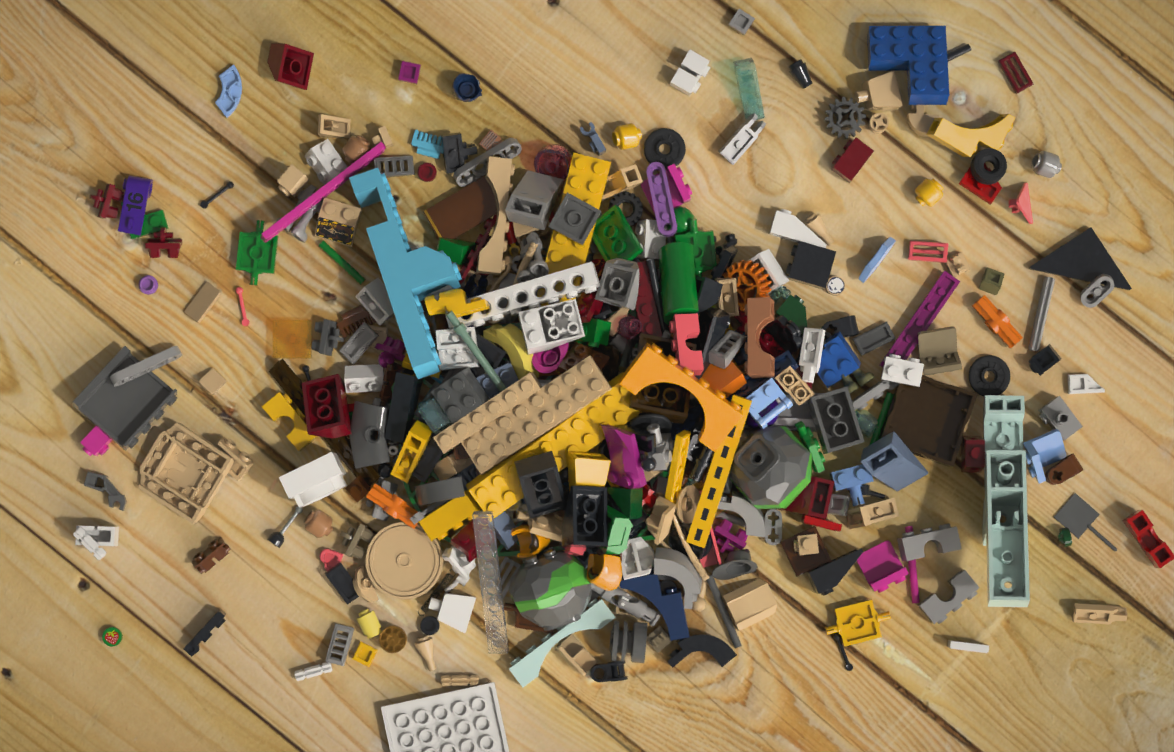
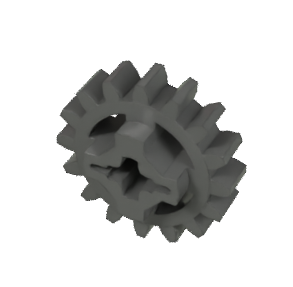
M843 97L841 102L835 99V105L829 104L831 110L825 111V114L829 115V117L824 119L825 122H829L826 128L833 129L831 131L832 135L835 132L838 133L837 138L844 135L845 139H848L849 134L855 137V131L859 133L862 131L859 126L865 125V122L861 121L866 118L865 114H861L864 107L858 108L859 103H852L853 98L846 101L845 97ZM840 106H849V109H842ZM850 112L848 120L840 124L842 116ZM854 112H856L858 117L857 122L854 119ZM833 114L834 116H836L837 119L836 124H834L833 122ZM849 127L850 130H841V128Z

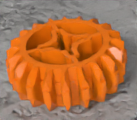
M752 260L735 262L723 274L724 278H737L739 273L736 285L738 308L740 307L741 311H745L747 298H754L756 287L757 294L755 298L770 297L768 293L772 290L768 287L772 282L767 280L769 274H764L765 268H759V263L753 264Z

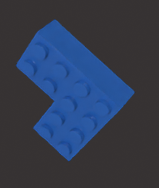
M869 26L867 34L868 71L907 70L908 105H947L950 94L946 26Z

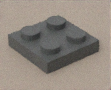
M567 193L549 228L583 246L601 211Z

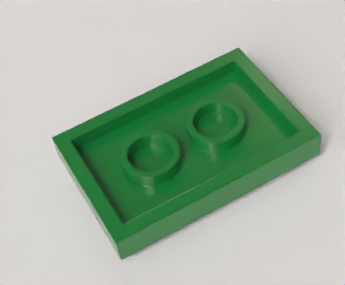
M614 205L597 219L592 238L605 262L616 258L632 261L644 251L619 206Z

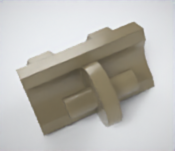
M360 524L354 537L352 534L355 529L352 527L349 528L347 533L341 531L340 535L344 537L341 544L347 546L349 540H351L345 553L346 556L363 558L366 549L358 546L360 539L370 543L374 536V533L367 529L366 525Z

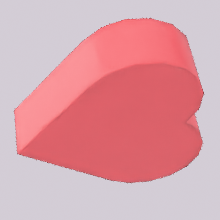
M324 549L319 557L324 563L325 570L328 571L342 561L344 554L331 549Z

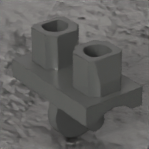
M324 319V321L315 323V332L322 334L321 340L312 341L311 349L318 351L319 354L332 356L333 348L337 349L338 342H344V338L339 337L340 330L336 329L337 322Z

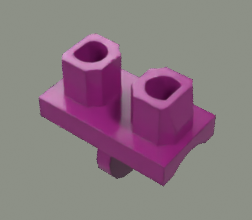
M387 336L383 344L377 343L374 347L377 350L384 351L378 357V363L383 368L388 363L394 364V359L402 362L405 355L403 353L406 347L404 342L399 339L394 340Z
M726 519L713 530L714 535L719 537L716 541L721 546L719 552L723 553L725 549L732 552L735 549L734 547L742 550L747 544L745 541L748 535L741 528H739L735 536L729 533L733 524Z

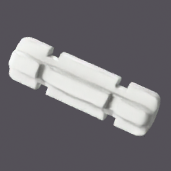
M78 528L73 533V536L77 540L80 539V543L90 553L93 552V556L97 560H101L106 555V551L102 547L99 548V544L89 534L86 535V531L83 528Z
M325 662L322 665L318 664L304 668V670H297L294 672L297 681L304 680L306 677L311 678L321 675L323 672H331L332 665L329 662Z

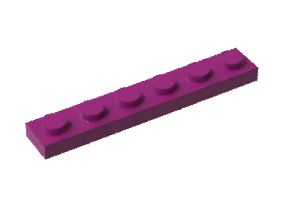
M943 271L885 357H889V354L901 356L902 360H907L918 344V333L927 331L960 283L958 279ZM884 359L879 364L882 368L884 366Z

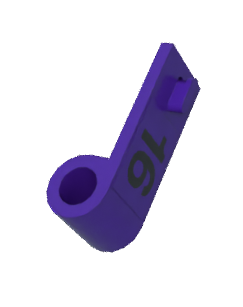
M129 175L128 179H124L123 190H125L118 227L119 232L141 236L147 200L152 193V179Z

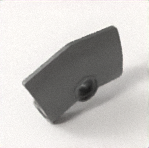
M355 401L351 421V434L349 435L355 468L390 462L386 445L387 439H385L390 407ZM375 430L379 433L377 440L374 437Z

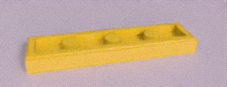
M683 430L676 435L665 499L676 504L681 490L691 433L687 430Z

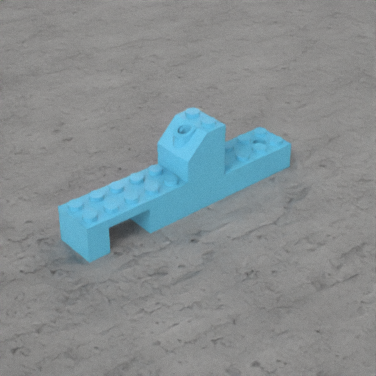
M379 168L349 177L360 207L363 208L382 201L388 221L366 228L411 366L418 379L440 372L438 365H441V361L435 349L436 346L429 331L430 328L420 301L425 300L424 298L428 294L450 285L453 289L461 287L459 280H462L457 264L456 262L452 263L450 257L442 250L435 251L426 246L411 250L385 173L381 174Z

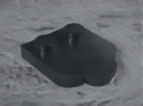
M783 315L777 316L774 321L765 326L776 342L785 351L788 350L791 355L802 347L801 333L798 326L793 321L787 320Z

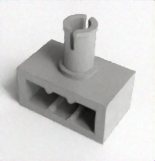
M1060 396L1055 397L1038 410L1041 413L1039 417L1043 423H1048L1052 430L1058 429L1063 441L1083 427Z
M656 423L650 424L647 428L650 434L656 433V453L652 457L655 458L657 465L653 471L667 470L669 462L672 461L675 440H672L671 433L661 434L660 426ZM640 454L641 460L644 458L643 454Z

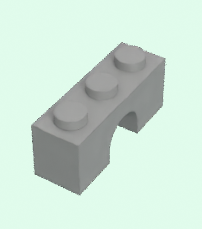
M950 524L940 525L939 529L932 531V527L921 529V533L915 535L914 532L903 533V537L897 538L902 561L924 558V546L929 540L936 544L938 553L962 549L957 526L951 527Z
M962 569L948 580L953 589V595L948 601H941L936 594L932 593L918 604L931 623H942L947 618V613L951 610L953 612L957 611L962 607V601L966 598L970 600L977 595L976 590L979 587L966 570Z

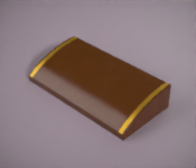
M485 176L424 210L423 213L438 238L454 239L497 214V206L491 186L485 179Z

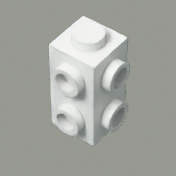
M379 364L345 366L344 380L346 393L381 391L382 384L388 383L383 381L384 368Z

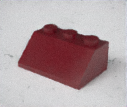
M335 374L302 382L308 434L326 438L350 435L351 426L345 383L340 375Z

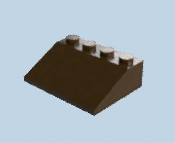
M640 333L637 355L646 343L650 345L654 343L663 350L661 353L667 357L671 355L676 358L675 351H672L671 341L673 339ZM685 342L690 350L696 351L697 344ZM654 383L644 387L636 395L631 393L629 407L645 414H660L667 417L671 422L683 424L688 416L691 392L674 383Z

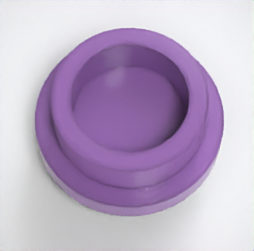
M146 275L140 279L139 289L144 294H153L158 289V281L153 276Z

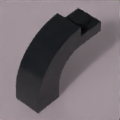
M695 634L678 641L677 643L682 649L672 651L668 655L670 659L667 661L673 668L690 653L704 651L711 654L720 666L723 667L737 654L727 643L715 636Z

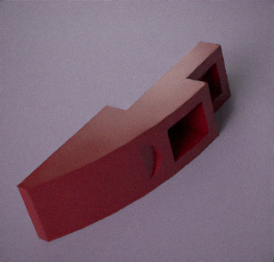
M604 258L591 260L595 265L599 283L606 263ZM597 290L587 294L585 291L581 293L577 306L582 323L590 322L592 316L599 314L603 302L595 299Z

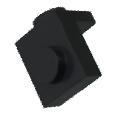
M1049 344L1031 357L1029 366L1034 373H1038L1041 376L1062 358Z

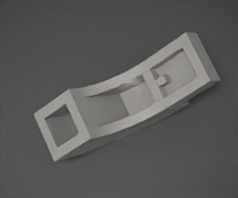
M732 490L731 497L722 494L718 509L734 511L741 515L746 523V535L765 537V523L761 510L755 508L741 492Z

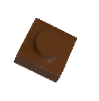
M361 475L345 488L357 503L371 490Z

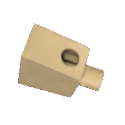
M895 71L864 82L862 84V91H856L854 94L855 101L857 103L865 102L867 110H897L902 107Z

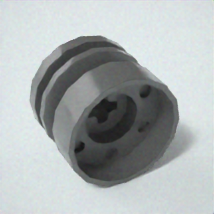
M614 621L609 645L611 661H616L617 653H621V662H624L626 653L631 656L632 663L644 664L647 623L635 622L633 629L628 630V623L624 621L623 630H620L619 621Z

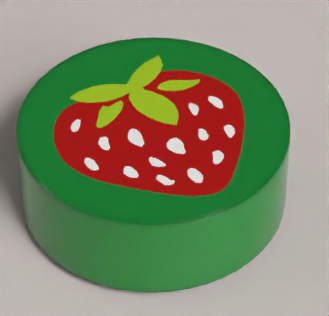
M110 627L103 632L102 639L107 646L113 647L121 643L123 635L120 629Z

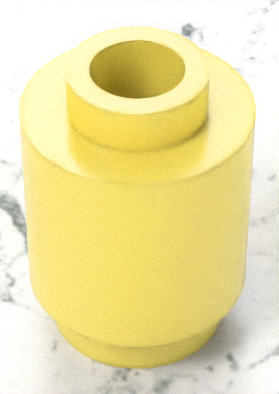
M369 609L358 613L357 622L368 639L382 632L374 610L369 611Z

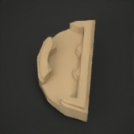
M364 565L360 566L355 570L354 589L357 595L363 597L367 602H376L379 599Z

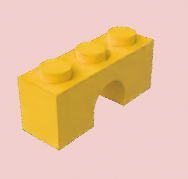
M279 392L265 403L262 408L274 422L285 416L293 420L294 428L286 437L298 451H302L318 436L308 434L307 424L303 419L305 415L299 408L294 409L291 405L293 401L287 393L283 395Z

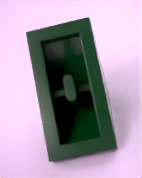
M617 486L607 489L627 518L638 519L642 516L643 488L628 489Z

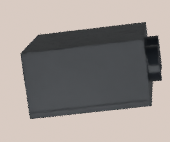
M799 241L797 245H793L791 256H794L792 264L788 263L785 274H788V279L824 290L827 286L836 251Z

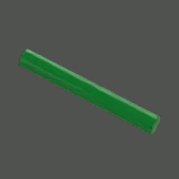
M325 241L319 244V247L360 285L366 280Z
M886 393L869 445L880 438L894 397L892 393Z

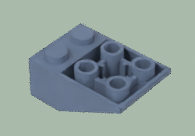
M894 431L867 446L862 451L861 463L874 477L897 492L929 473Z

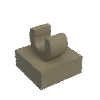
M661 626L647 636V641L658 653L671 642L670 637Z

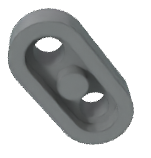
M1108 274L1097 276L1081 292L1082 304L1089 308L1097 306L1113 291V278ZM1107 281V284L1101 285V282ZM1093 294V297L1087 298V295Z

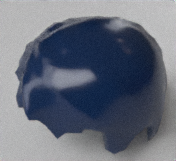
M459 74L452 84L453 94L460 101H474L479 96H482V89L479 87L480 82L474 75Z

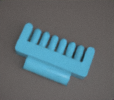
M418 130L414 131L411 145L418 147L417 154L439 159L440 154H443L441 136L437 140V135L433 137L432 134H429L428 137V133L424 134L421 131L419 134Z

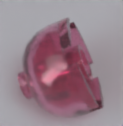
M547 145L539 151L534 159L535 171L540 174L566 179L572 155L562 145Z

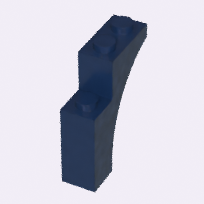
M653 568L650 574L627 580H624L622 576L620 588L641 594L660 611L668 627L670 641L690 637L681 588L669 587L662 592L659 576L654 574Z

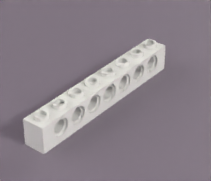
M593 262L585 263L467 299L468 303H471V299L478 297L487 300L490 310L487 314H482L480 311L471 314V317L467 320H464L463 316L459 317L458 320L463 322L466 327L470 325L478 327L484 325L485 321L490 319L498 321L503 319L504 315L510 313L511 316H514L524 309L541 307L540 304L547 302L548 305L558 303L560 298H575L578 296L577 293L585 291L586 294L595 292L597 287H601ZM576 277L583 278L580 286H574L573 284ZM559 282L564 283V289L556 292L555 285ZM540 288H545L546 292L543 297H537L536 295L537 290ZM523 293L526 294V301L523 303H519V295ZM507 299L508 306L503 309L500 308V301ZM447 318L449 329H453L454 326Z

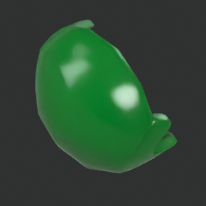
M675 207L674 213L677 222L675 234L690 231L689 220L692 219L693 221L695 216L685 207ZM666 225L667 229L670 230V229H671V226H670V225Z

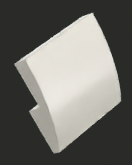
M466 327L467 333L477 345L475 327ZM453 329L436 330L441 371L480 367L478 360L464 340Z

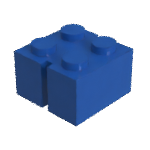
M840 331L825 340L823 345L825 348L822 349L820 368L817 374L828 388L841 380L843 375L846 377L860 368L861 362Z

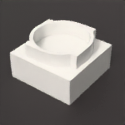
M330 452L279 477L288 498L295 499L299 508L312 504L347 486L343 478L347 473L337 453Z

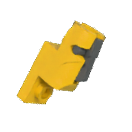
M450 285L434 291L424 298L430 316L453 311L455 316L459 318L490 309L487 300L478 297L471 299V303H468L465 291L458 288L453 289Z

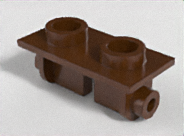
M395 362L394 364L388 363L385 367L383 381L388 382V384H382L380 394L382 402H389L392 399L391 387L395 382L396 372L402 368L401 365Z
M222 537L218 540L214 539L205 551H201L194 556L192 564L201 574L203 572L206 573L216 565L212 558L215 557L218 561L222 560L229 554L231 548L228 544L224 543Z

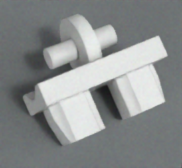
M454 546L446 548L442 554V558L445 561H449L452 565V570L455 573H459L464 580H468L470 572L476 567L475 559L472 562H468L466 554Z

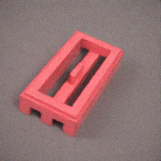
M910 241L908 260L947 263L949 244ZM914 245H915V246H929V247H944V251L924 250V249H913V248H914ZM913 253L943 255V258L913 256Z

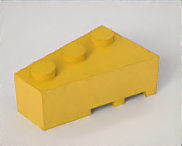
M468 490L464 491V497L452 499L419 521L431 541L444 539L449 535L447 533L453 528L455 531L464 525L463 521L466 519L471 521L479 515L478 512L482 508Z

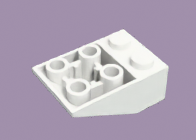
M576 299L519 312V321L528 355L547 351L585 336Z

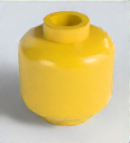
M633 123L619 125L612 132L613 143L621 150L637 147L639 140L642 138L640 129L636 128Z
M927 178L915 188V193L917 194L915 199L922 206L926 204L932 207L942 198L943 187L934 178L931 180Z

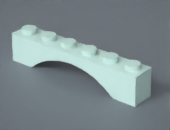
M596 598L587 605L589 608L580 615L581 619L556 628L558 630L557 633L553 636L549 633L541 639L543 642L538 647L533 645L525 651L527 653L522 659L517 657L510 663L512 667L509 670L522 687L538 677L545 656L561 639L581 630L601 629L616 618L602 599L598 601Z

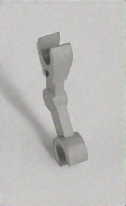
M451 499L430 505L423 512L419 511L410 520L415 525L424 518V515L431 513L436 507L447 503Z

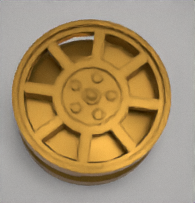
M389 626L379 636L380 646L388 653H397L405 647L407 635L401 627Z

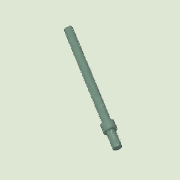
M449 311L446 316L454 326L453 330L455 333L461 336L500 392L505 390L506 386L467 333L464 323L458 320L453 311Z

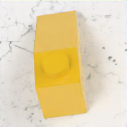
M418 420L415 422L406 437L391 475L406 483L409 482L432 436L433 429Z

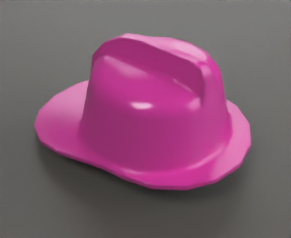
M569 342L547 351L534 353L532 357L534 368L544 374L557 370L567 353Z

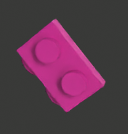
M675 164L668 166L666 174L673 208L689 202L692 191L689 185H685L682 180L684 175L681 168H676ZM645 179L641 183V188L655 214L648 179Z
M884 541L870 548L857 559L860 569L871 590L874 592L878 591L880 593L889 588L888 584L892 582L898 584L906 580L905 576L909 574L906 567L902 566L890 541Z

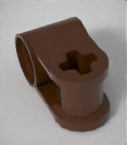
M1074 453L1048 469L1045 473V479L1051 485L1061 484L1084 469ZM1054 473L1059 474L1057 476V479L1052 478V476H1054Z

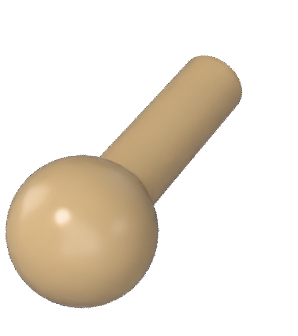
M702 580L701 592L698 594L697 602H693L692 609L695 611H702L706 607L704 596L708 584L707 580Z

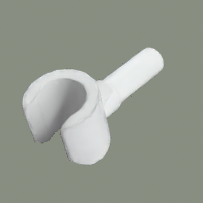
M459 575L444 591L448 593L458 583L465 586L470 577L468 580H464Z

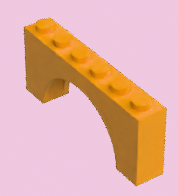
M646 343L619 379V384L634 395L644 387L659 382L674 383L689 390L698 399L704 411V424L698 439L702 444L715 452L743 416L742 407L733 400L730 402L725 399L726 395L720 390L716 389L714 391L710 388V384L705 379H698L693 376L694 372L688 367L682 368L677 364L678 361L673 356L668 355L667 357L661 353L663 350L654 343L652 345Z

